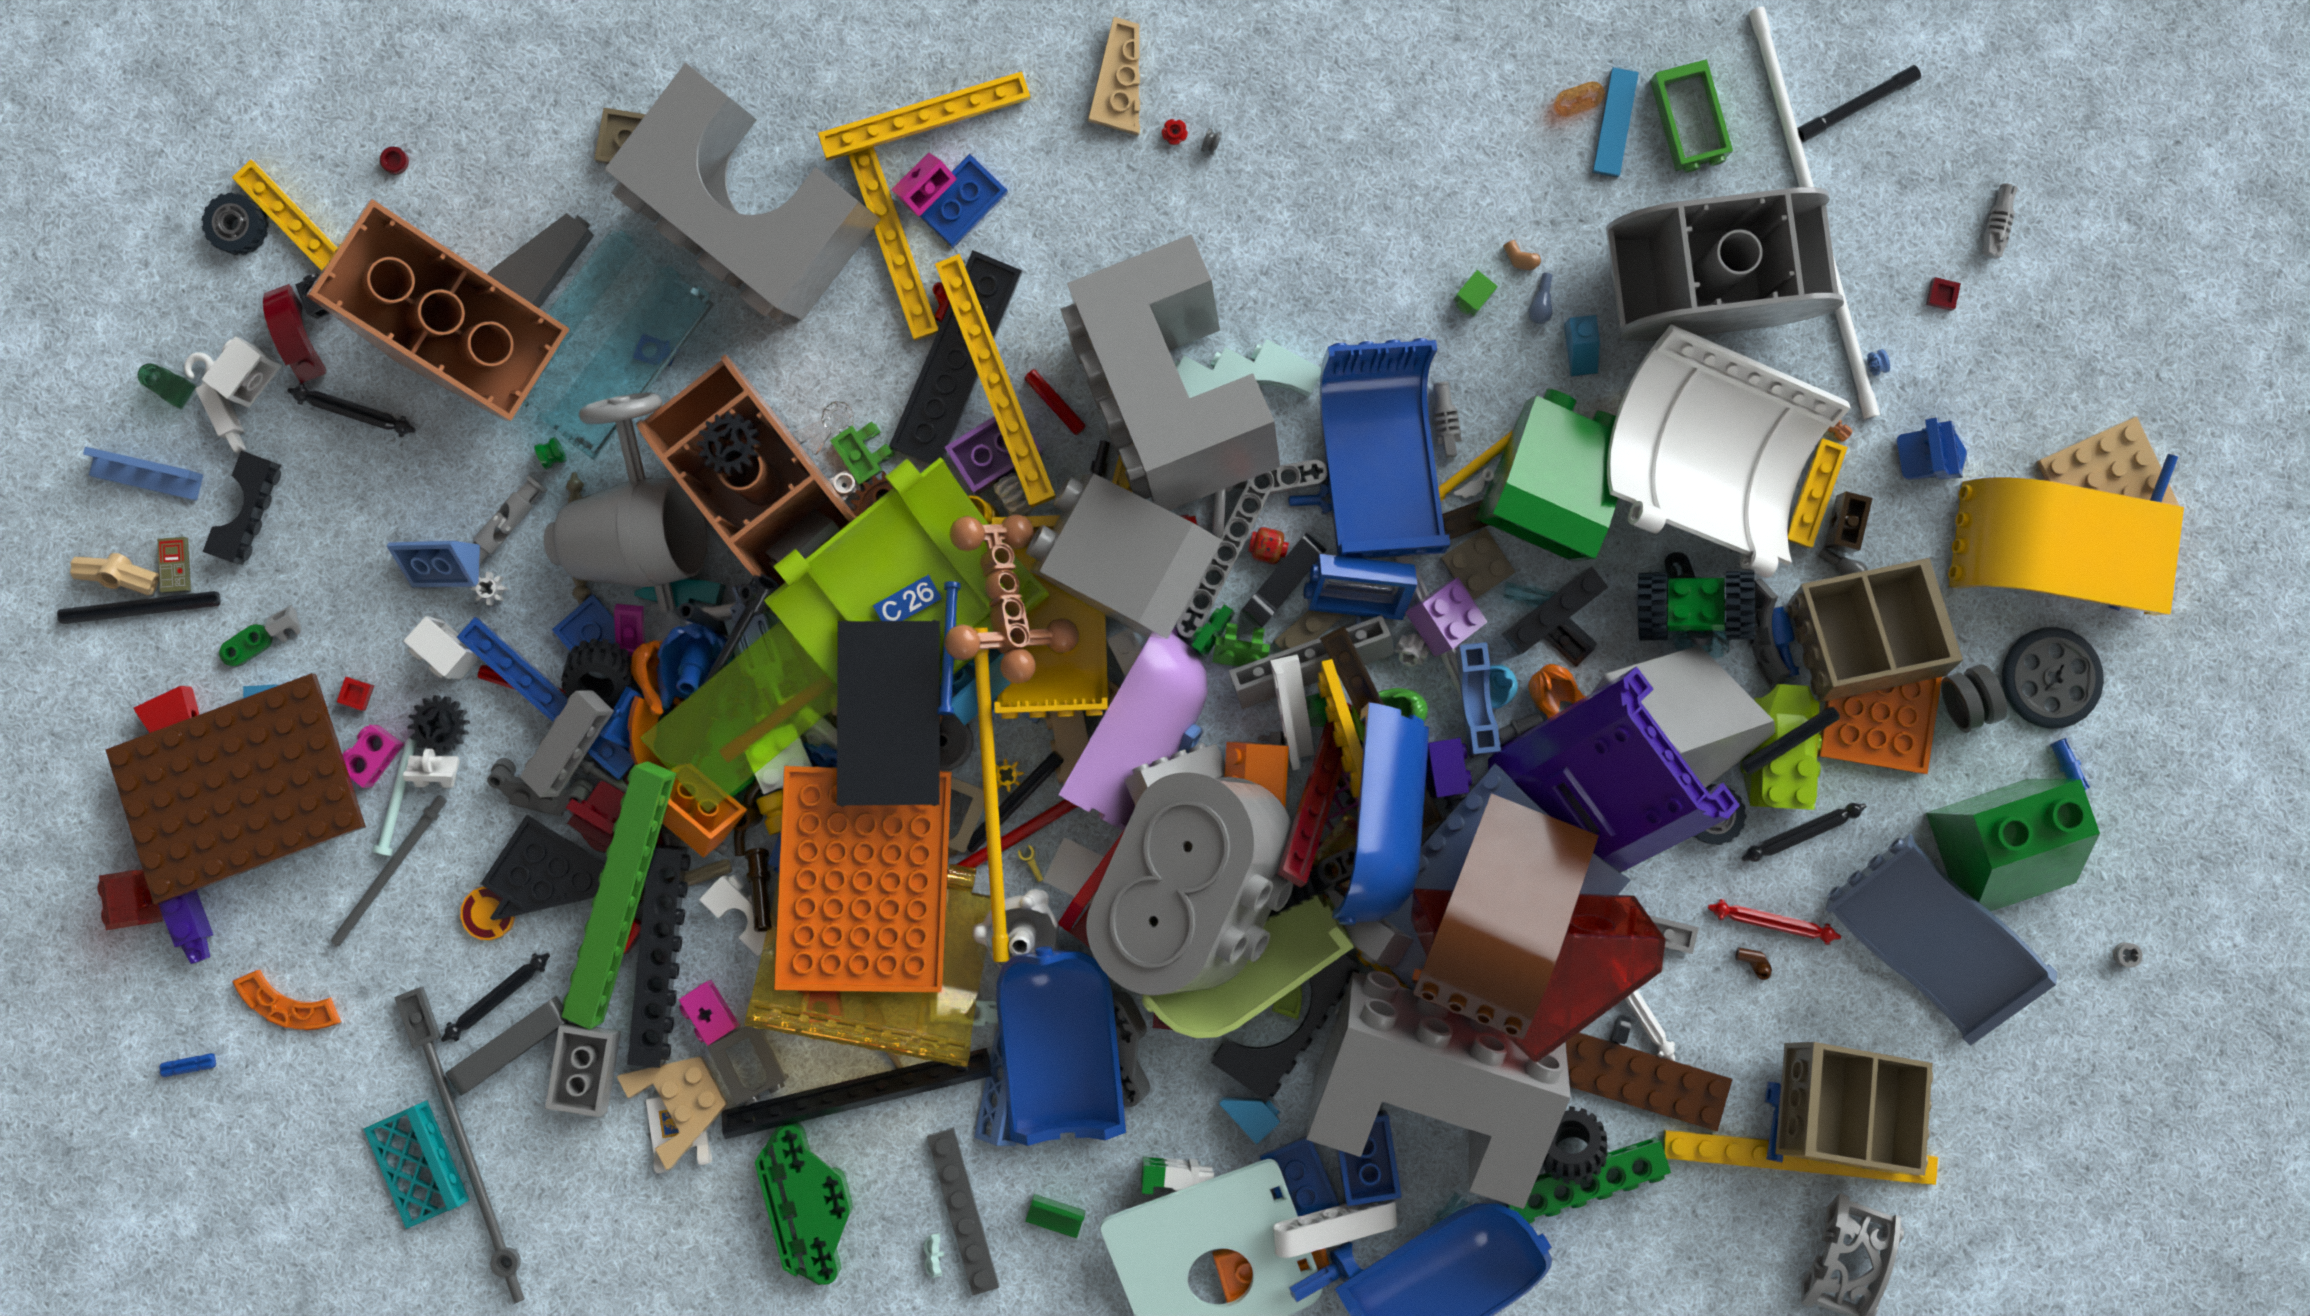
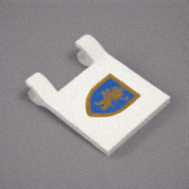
M661 1097L646 1099L654 1152V1169L656 1173H663L668 1170L665 1169L655 1148L678 1135L679 1130ZM706 1129L691 1146H697L699 1165H706L712 1162Z

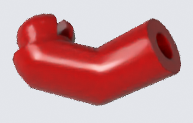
M937 282L932 288L939 304L934 317L935 320L942 323L950 301L943 283Z

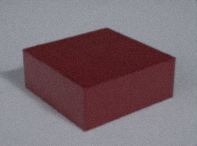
M1934 277L1931 280L1926 305L1953 311L1956 308L1961 283Z

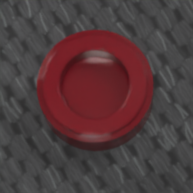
M391 146L382 151L380 164L388 173L398 175L408 168L409 158L401 148Z

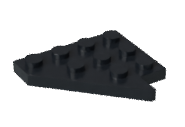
M526 815L480 883L503 898L490 919L497 921L592 899L598 892L600 885L599 876L606 863L533 817Z

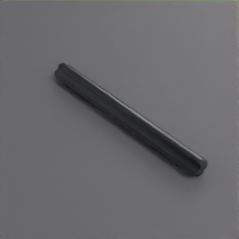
M210 591L65 608L57 611V620L59 623L69 624L213 607L221 604V597L219 592Z

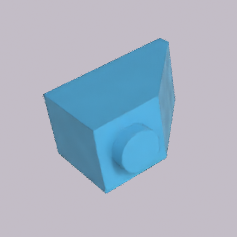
M1597 315L1569 318L1564 323L1570 375L1572 377L1597 374L1600 348Z
M1221 1097L1218 1100L1219 1105L1256 1144L1281 1122L1277 1116L1280 1111L1270 1100L1266 1103L1261 1098Z

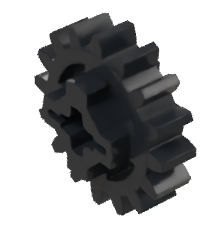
M726 412L725 419L716 414V422L712 424L706 421L705 424L708 430L699 431V434L704 437V440L697 442V445L704 449L699 453V456L702 459H707L705 465L709 468L714 467V471L718 474H721L724 469L728 476H732L733 469L742 474L744 473L743 465L753 466L750 461L751 457L759 458V454L754 449L761 447V443L754 438L760 434L756 429H751L754 424L749 420L744 422V417L740 414L735 419L730 412ZM742 430L746 435L747 445L741 439L743 436ZM726 442H734L733 446H724ZM712 444H714L717 449L715 453L716 458L712 452Z
M433 695L432 701L429 698L422 699L424 706L415 705L414 708L417 714L409 715V718L414 720V724L407 727L415 731L410 738L412 740H420L417 744L418 748L427 746L426 749L436 750L438 754H445V747L448 751H454V743H464L460 738L461 735L469 734L464 729V725L470 724V721L463 720L467 710H458L461 703L459 701L451 703V697L444 696L441 699L439 695ZM435 708L432 714L426 715L431 709ZM451 714H453V716H454L455 724H454V722H453V720H452V718H451ZM436 721L443 724L441 729L435 725ZM452 734L449 739H447L444 742H441L443 741L444 736Z

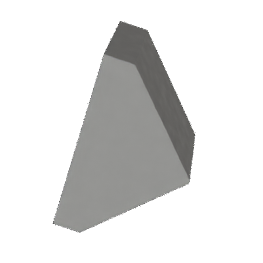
M1695 646L1609 672L1603 676L1592 691H1596L1637 666L1654 689L1641 701L1705 788L1775 734L1774 720L1701 646ZM1564 782L1559 784L1558 787L1592 833L1600 831Z

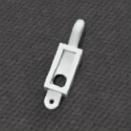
M205 353L191 354L184 363L185 375L189 379H194L195 375L191 370L192 365L196 361H203L207 368L210 363L214 362L212 358ZM203 381L202 385L195 388L218 436L227 439L236 454L245 451V445L240 437V434L245 431L229 399Z

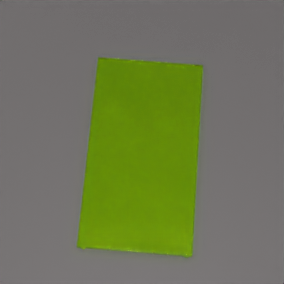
M779 621L644 733L640 739L670 771L677 773L676 778L703 806V809L709 812L837 706V685L785 625Z

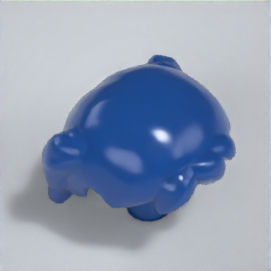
M693 623L685 627L676 626L671 629L668 636L661 643L657 654L660 661L656 667L657 682L663 708L671 707L675 697L688 700L691 695L697 693L727 641L723 634ZM734 652L710 692L709 700H714L715 709L719 712L725 710L727 702L738 688L739 681L743 675Z

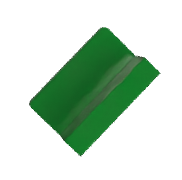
M1034 1194L1025 1222L1077 1239L1086 1210Z

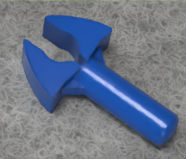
M1321 484L1320 491L1314 495L1289 496L1288 504L1291 507L1317 505L1322 509V515L1332 511L1331 504L1321 500L1330 494L1329 486Z

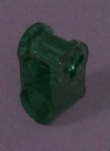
M152 363L142 365L137 373L138 380L143 386L180 409H183L197 387L185 378Z

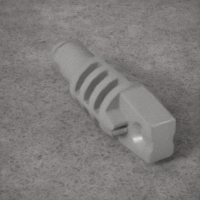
M2008 183L2000 185L1997 202L1990 209V216L1986 226L1987 230H1985L1982 254L1997 259L2003 255L2015 216L2013 203L2018 189L2017 186Z
M1449 382L1434 383L1436 408H1434L1433 416L1438 445H1445L1446 457L1457 456L1455 442L1462 441L1457 408L1455 405H1452Z

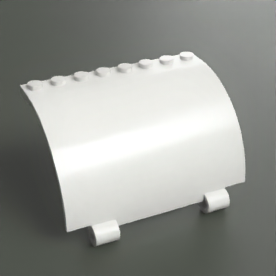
M1671 324L1642 361L1619 407L1608 449L1607 479L1609 492L1613 496L1633 503L1628 514V522L1631 525L1656 534L1663 528L1665 523L1742 553L1740 559L1742 569L1754 571L1757 575L1769 578L1776 571L1778 562L1788 566L1792 563L1788 547V518L1793 494L1801 472L1823 434L1830 426L1834 427L1851 407L1848 401Z

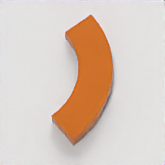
M635 696L628 718L629 749L634 764L638 765L649 761L665 769L672 770L674 767L660 758L654 748L659 717L657 715L653 716L649 712L650 707L645 699Z
M256 970L232 981L243 1001L251 1009L265 1017L267 1021L285 1028L315 1030L341 1023L331 997L315 1002L290 999L276 991L267 982L261 970Z

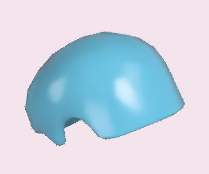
M1504 665L1490 666L1489 688L1492 708L1499 709L1510 703L1518 691V683L1513 671Z

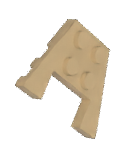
M701 1056L664 1064L661 1068L651 1067L617 1076L628 1098H632L654 1085L679 1130L678 1135L655 1148L666 1170L672 1169L677 1164L681 1156L691 1148L694 1141L728 1105L709 1067Z

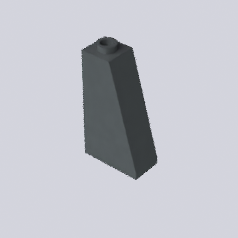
M566 213L491 269L487 275L537 308H540L593 238L594 234L588 229L590 224L578 215L574 219Z

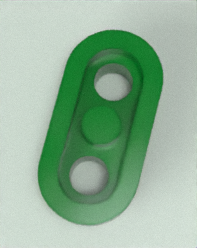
M250 625L221 645L219 650L220 659L228 666H242L268 649L272 643L273 636H270L264 625ZM257 633L259 638L256 642H253L252 636ZM232 648L236 651L234 657H231L229 654Z

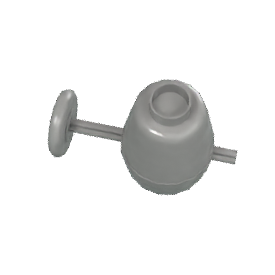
M653 392L636 393L588 404L582 407L578 413L583 423H616L629 481L566 504L558 512L555 522L549 523L545 529L544 547L547 557L554 565H562L566 573L577 580L639 587L654 586L660 611L674 610L676 605L670 583L696 576L701 570L707 553V528L705 516L676 479L645 478L632 418L657 411L662 406V398Z

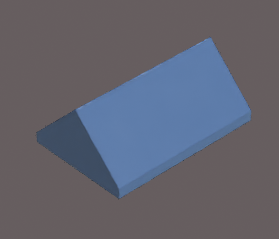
M459 541L389 542L387 544L388 550L412 588L476 586L479 582V544Z

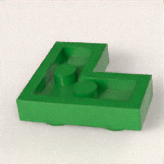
M1225 604L1221 609L1216 608L1209 619L1211 625L1206 623L1203 628L1201 626L1197 628L1191 638L1194 641L1191 646L1199 655L1207 658L1215 646L1216 636L1220 637L1227 623H1230L1234 617L1235 612L1233 609Z

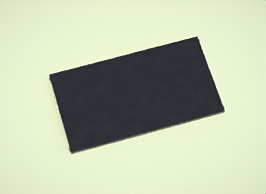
M838 621L837 806L940 805V714H937V707L940 706V621Z

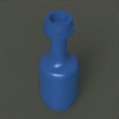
M1783 606L1776 607L1772 615L1773 638L1782 661L1791 671L1788 676L1789 678L1800 675L1799 666L1795 667L1789 644L1795 640V635L1788 612L1784 611Z

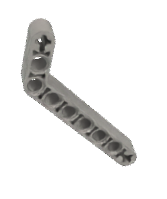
M1309 460L1280 465L1279 468L1249 479L1224 528L1222 537L1219 538L1222 540L1178 619L1177 630L1181 637L1191 639L1195 633L1193 630L1185 633L1184 626L1181 625L1182 622L1187 623L1192 615L1191 613H1186L1188 609L1197 615L1203 616L1202 620L1196 617L1193 623L1196 630L1199 626H1203L1268 496L1321 485L1327 476V467L1322 461ZM1312 467H1315V470L1318 472L1321 471L1317 480L1314 479L1313 475L1304 476L1303 483L1300 482L1301 473L1299 469H1302V474L1309 473ZM1291 472L1295 476V482L1290 485L1283 483L1281 474ZM1259 476L1265 477L1269 481V486L1265 489H1258L1254 484L1255 478ZM1246 500H1252L1257 505V510L1253 513H1246L1242 508V503ZM1234 524H1240L1244 527L1245 534L1241 537H1234L1230 533V527ZM1221 548H1229L1233 553V557L1229 561H1222L1218 557V551ZM1217 572L1221 578L1219 584H1208L1205 579L1207 573ZM1199 595L1205 596L1208 599L1209 605L1205 609H1197L1193 604L1194 598Z

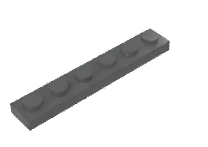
M953 1127L929 1134L927 1139L972 1295L997 1289L1000 1285L955 1129Z

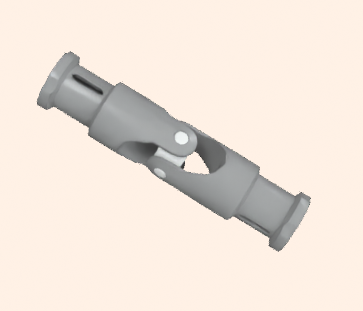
M531 475L527 476V481L519 491L513 492L497 513L493 515L473 538L474 542L472 544L480 545L479 565L489 554H493L513 529L524 519L533 508L532 504L542 493L547 492L548 489ZM496 527L501 529L499 532L494 533Z

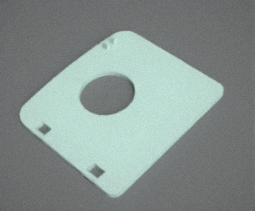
M1273 1159L1256 1162L1107 1216L1100 1225L1102 1236L1135 1316H1288L1314 1304L1321 1296L1322 1289L1296 1302L1290 1294V1286L1318 1271L1311 1252L1290 1258H1282L1275 1254L1273 1226L1278 1222L1296 1218L1298 1215L1280 1167ZM1279 1186L1283 1197L1274 1200L1270 1189ZM1222 1248L1239 1252L1249 1261L1253 1271L1250 1286L1241 1297L1225 1304H1211L1200 1300L1193 1294L1188 1285V1274L1192 1264L1198 1257L1208 1251ZM1306 1258L1309 1269L1300 1271L1297 1261Z

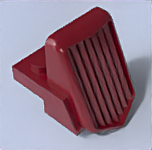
M604 781L599 782L587 801L582 800L581 803H578L573 799L570 800L566 809L573 815L567 824L575 831L581 833L595 851L606 853L614 837L613 827L620 816L622 809L620 803L625 793Z

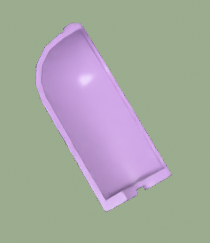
M1173 628L1168 639L1149 637L1058 794L1088 812H1091L1094 808L1099 811L1098 816L1102 820L1123 831L1135 809V804L1124 779L1133 775L1132 769L1148 763V766L1152 767L1153 761L1167 756L1168 761L1172 760L1171 755L1178 752L1184 732L1198 720L1208 695L1207 672L1197 652L1177 636L1179 632L1175 628Z

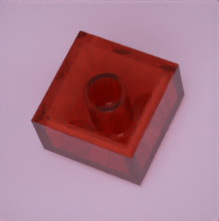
M143 869L99 875L97 890L102 899L101 920L106 930L163 922L159 905L153 904Z

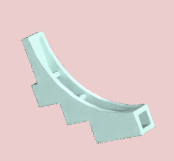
M1266 339L1263 345L1258 343L1251 356L1255 360L1254 362L1226 347L1222 354L1217 352L1210 364L1214 368L1213 370L1185 355L1181 362L1178 360L1174 362L1189 398L1252 373L1258 385L1286 388L1309 397L1321 373L1320 367Z

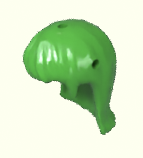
M1392 688L1378 692L1384 705L1400 709L1401 716L1409 718V715H1415L1423 721L1426 720L1428 714L1427 702L1416 691L1405 688ZM1352 703L1351 717L1354 721L1353 724L1358 738L1364 742L1365 727L1362 721H1360V717Z

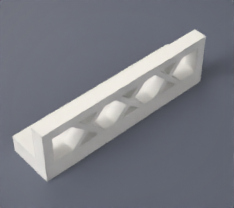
M1293 655L1270 660L1284 744L1289 746L1288 761L1292 770L1300 769L1299 758L1314 755L1300 662L1298 656Z

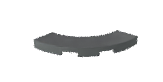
M1762 579L1755 580V639H1748L1747 643L1748 648L1752 647L1757 661L1755 667L1772 691L1777 684H1784L1791 671L1782 661L1773 638L1772 615L1778 596Z

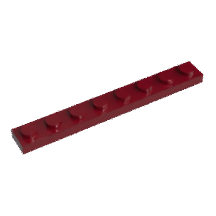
M1347 703L1348 708H1349V711H1350V714H1351V713H1352V709H1351V706H1352V705H1350L1349 703ZM1328 719L1326 720L1277 872L1278 875L1300 888L1307 883L1343 767L1341 761L1343 756L1342 747L1337 748L1333 737V732L1335 731L1334 722L1329 723Z

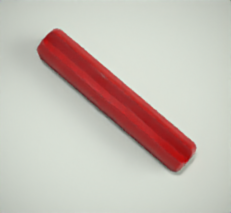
M1035 369L1026 374L1024 377L1025 381L1074 435L1080 434L1086 427L1085 423Z

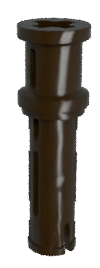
M753 848L747 850L744 856L748 860L746 879L751 884L754 931L767 932L772 929L768 894V881L771 878V872L768 871L767 867L769 851L765 848Z

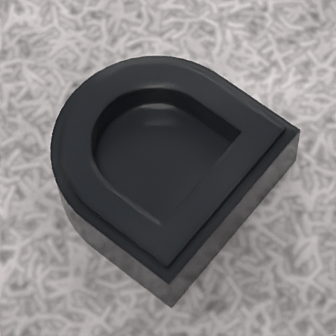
M1623 1015L1617 1017L1610 1041L1619 1044L1627 1043L1631 1029L1629 1017Z

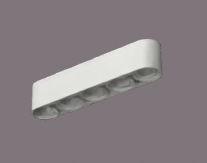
M1396 1199L1352 1206L1343 1204L1278 1222L1273 1226L1275 1254L1282 1258L1295 1257L1394 1229L1397 1227Z

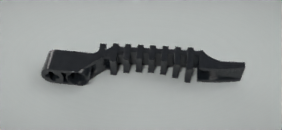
M1356 846L1349 847L1324 859L1314 870L1310 871L1307 883L1301 888L1293 884L1291 895L1284 907L1277 912L1272 909L1266 922L1269 921V918H1275L1281 915L1280 913L1288 912L1293 907L1303 905V902H1309L1314 897L1326 894L1325 891L1334 890L1337 885L1350 880ZM1334 864L1337 865L1339 870L1337 877L1332 873Z

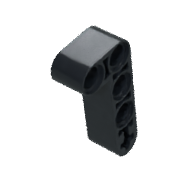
M1306 532L1260 589L1247 602L1240 613L1256 627L1263 628L1307 575L1312 564H1316L1319 554H1324L1327 549Z

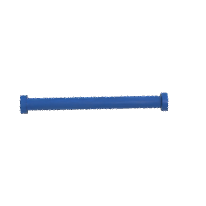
M954 581L944 583V589L947 590L944 645L948 631L956 626L957 594L961 589V583ZM943 645L940 706L937 707V714L953 715L954 708L951 705L954 658L947 653Z

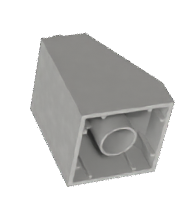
M1094 473L1082 475L1080 481L1069 476L1059 489L1053 502L1055 507L1062 510L1055 526L1051 530L1041 525L1028 545L1026 554L1036 559L1029 571L1142 636L1168 639L1222 540L1198 525Z

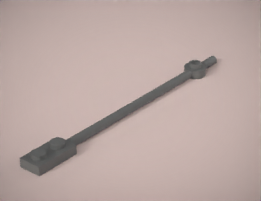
M419 987L394 998L411 1046L415 1048L422 1045L496 1251L490 1261L491 1269L495 1275L505 1277L515 1304L525 1299L515 1273L520 1267L521 1258L515 1249L505 1245L433 1044L434 1040L442 1037L424 987ZM504 1257L510 1258V1266L503 1263Z

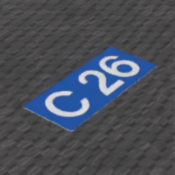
M928 574L874 604L873 607L881 621H903L942 598Z

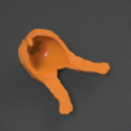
M653 640L652 642L643 643L633 652L630 669L633 679L643 690L644 699L650 707L649 712L653 716L657 715L659 717L663 713L662 701L654 689L660 691L656 667L660 662L657 654L663 641ZM675 697L673 703L680 707L687 700Z
M1548 664L1543 666L1540 671L1532 675L1528 685L1529 694L1536 708L1545 714L1547 719L1559 713L1560 701H1570L1574 704L1586 697L1578 690L1572 673L1560 665Z

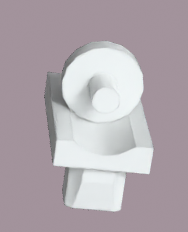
M425 749L423 756L409 755L407 769L403 773L404 781H412L415 787H426L430 782H439L442 788H452L460 763L459 757L435 756L433 749Z

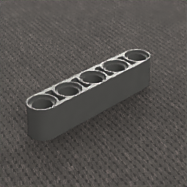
M557 996L552 998L448 1070L445 1074L459 1095H464L558 1030L560 1025L568 1023L569 1020L562 1017L564 1006Z

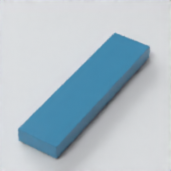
M1614 67L1611 69L1592 173L1617 178L1620 176L1639 72Z

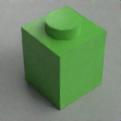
M1476 270L1453 300L1457 302L1456 307L1466 315L1470 313L1475 316L1498 286L1480 271Z

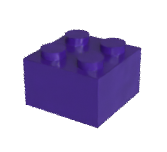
M1461 738L1428 743L1425 786L1432 798L1468 793L1469 786H1472L1471 773L1469 770H1466L1464 759L1468 757L1465 743H1461Z

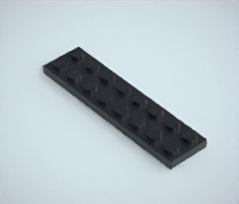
M972 250L965 268L992 336L995 339L1021 278L1022 270ZM951 304L948 306L889 445L891 449L930 465L940 457L944 459L947 452L945 446L950 444L979 376Z

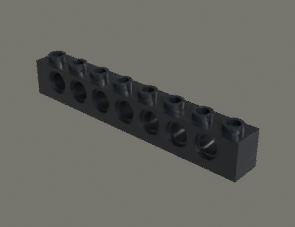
M656 844L646 876L627 1065L661 1068L666 1060L669 1061L671 1056V1044H668V1034L672 1033L674 1027V1017H670L671 1006L676 1004L677 990H673L674 979H678L680 964L676 963L677 952L681 951L683 941L682 936H679V927L684 924L685 909L681 908L682 898H686L688 892V882H684L685 871H689L691 864V855H687L688 847ZM664 868H670L674 872L675 877L673 881H667L663 877ZM661 895H666L671 899V908H665L661 905ZM659 922H663L668 926V935H662L658 932L657 925ZM656 949L662 950L666 954L665 962H660L655 958L654 953ZM652 977H659L663 981L662 989H657L652 985ZM650 1004L659 1006L661 1011L659 1016L650 1013ZM647 1031L656 1033L658 1037L656 1043H652L647 1039Z

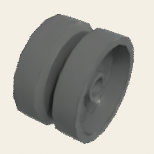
M1984 664L1966 669L1964 675L1962 673H1954L1942 679L1941 692L1947 711L1952 721L1962 732H1972L1980 729L1984 723L1994 724L2004 720L2007 716V704L2002 687L1993 672Z
M943 715L940 724V739L941 736H945L947 743L944 746L940 745V771L953 770L963 765L971 756L974 747L973 732L969 724L967 723L964 726L955 716Z

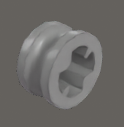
M2119 943L2113 950L2114 960L2120 966L2132 968L2139 965L2142 961V950L2135 944ZM2124 950H2132L2133 953H2130V955H2133V958L2131 960L2123 959L2126 956L2123 955Z

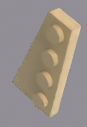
M1113 17L1087 121L1139 136L1140 53L1138 23Z

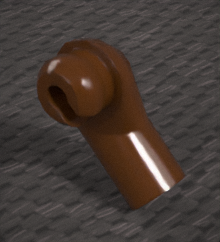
M1741 947L1737 948L1736 960L1750 963L1754 973L1760 980H1767L1771 977L1772 967L1763 952Z

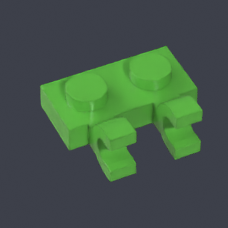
M872 421L859 431L854 426H850L830 440L860 486L863 485L864 481L868 482L871 480L872 475L877 476L883 472L879 464L896 455L887 444L871 453L865 441L881 433L877 425Z
M1227 623L1225 637L1216 636L1212 663L1240 667L1268 657L1270 645L1263 644L1265 629L1254 627L1252 640L1248 642L1236 640L1238 624Z

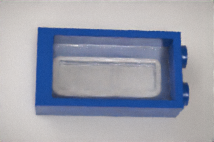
M1319 554L1316 565L1312 564L1310 581L1304 585L1303 597L1307 599L1308 610L1367 617L1382 615L1386 619L1403 620L1418 585L1415 564Z

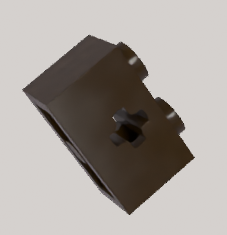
M1847 491L1836 495L1824 545L1825 548L1849 554L1861 550L1873 498Z

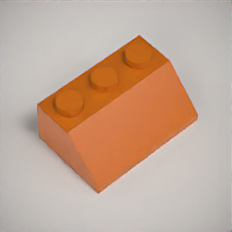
M1226 742L1224 777L1242 778L1263 786L1274 794L1285 808L1289 746L1256 742Z
M691 762L679 763L670 770L677 774L662 823L704 858L724 841L746 813L747 809Z

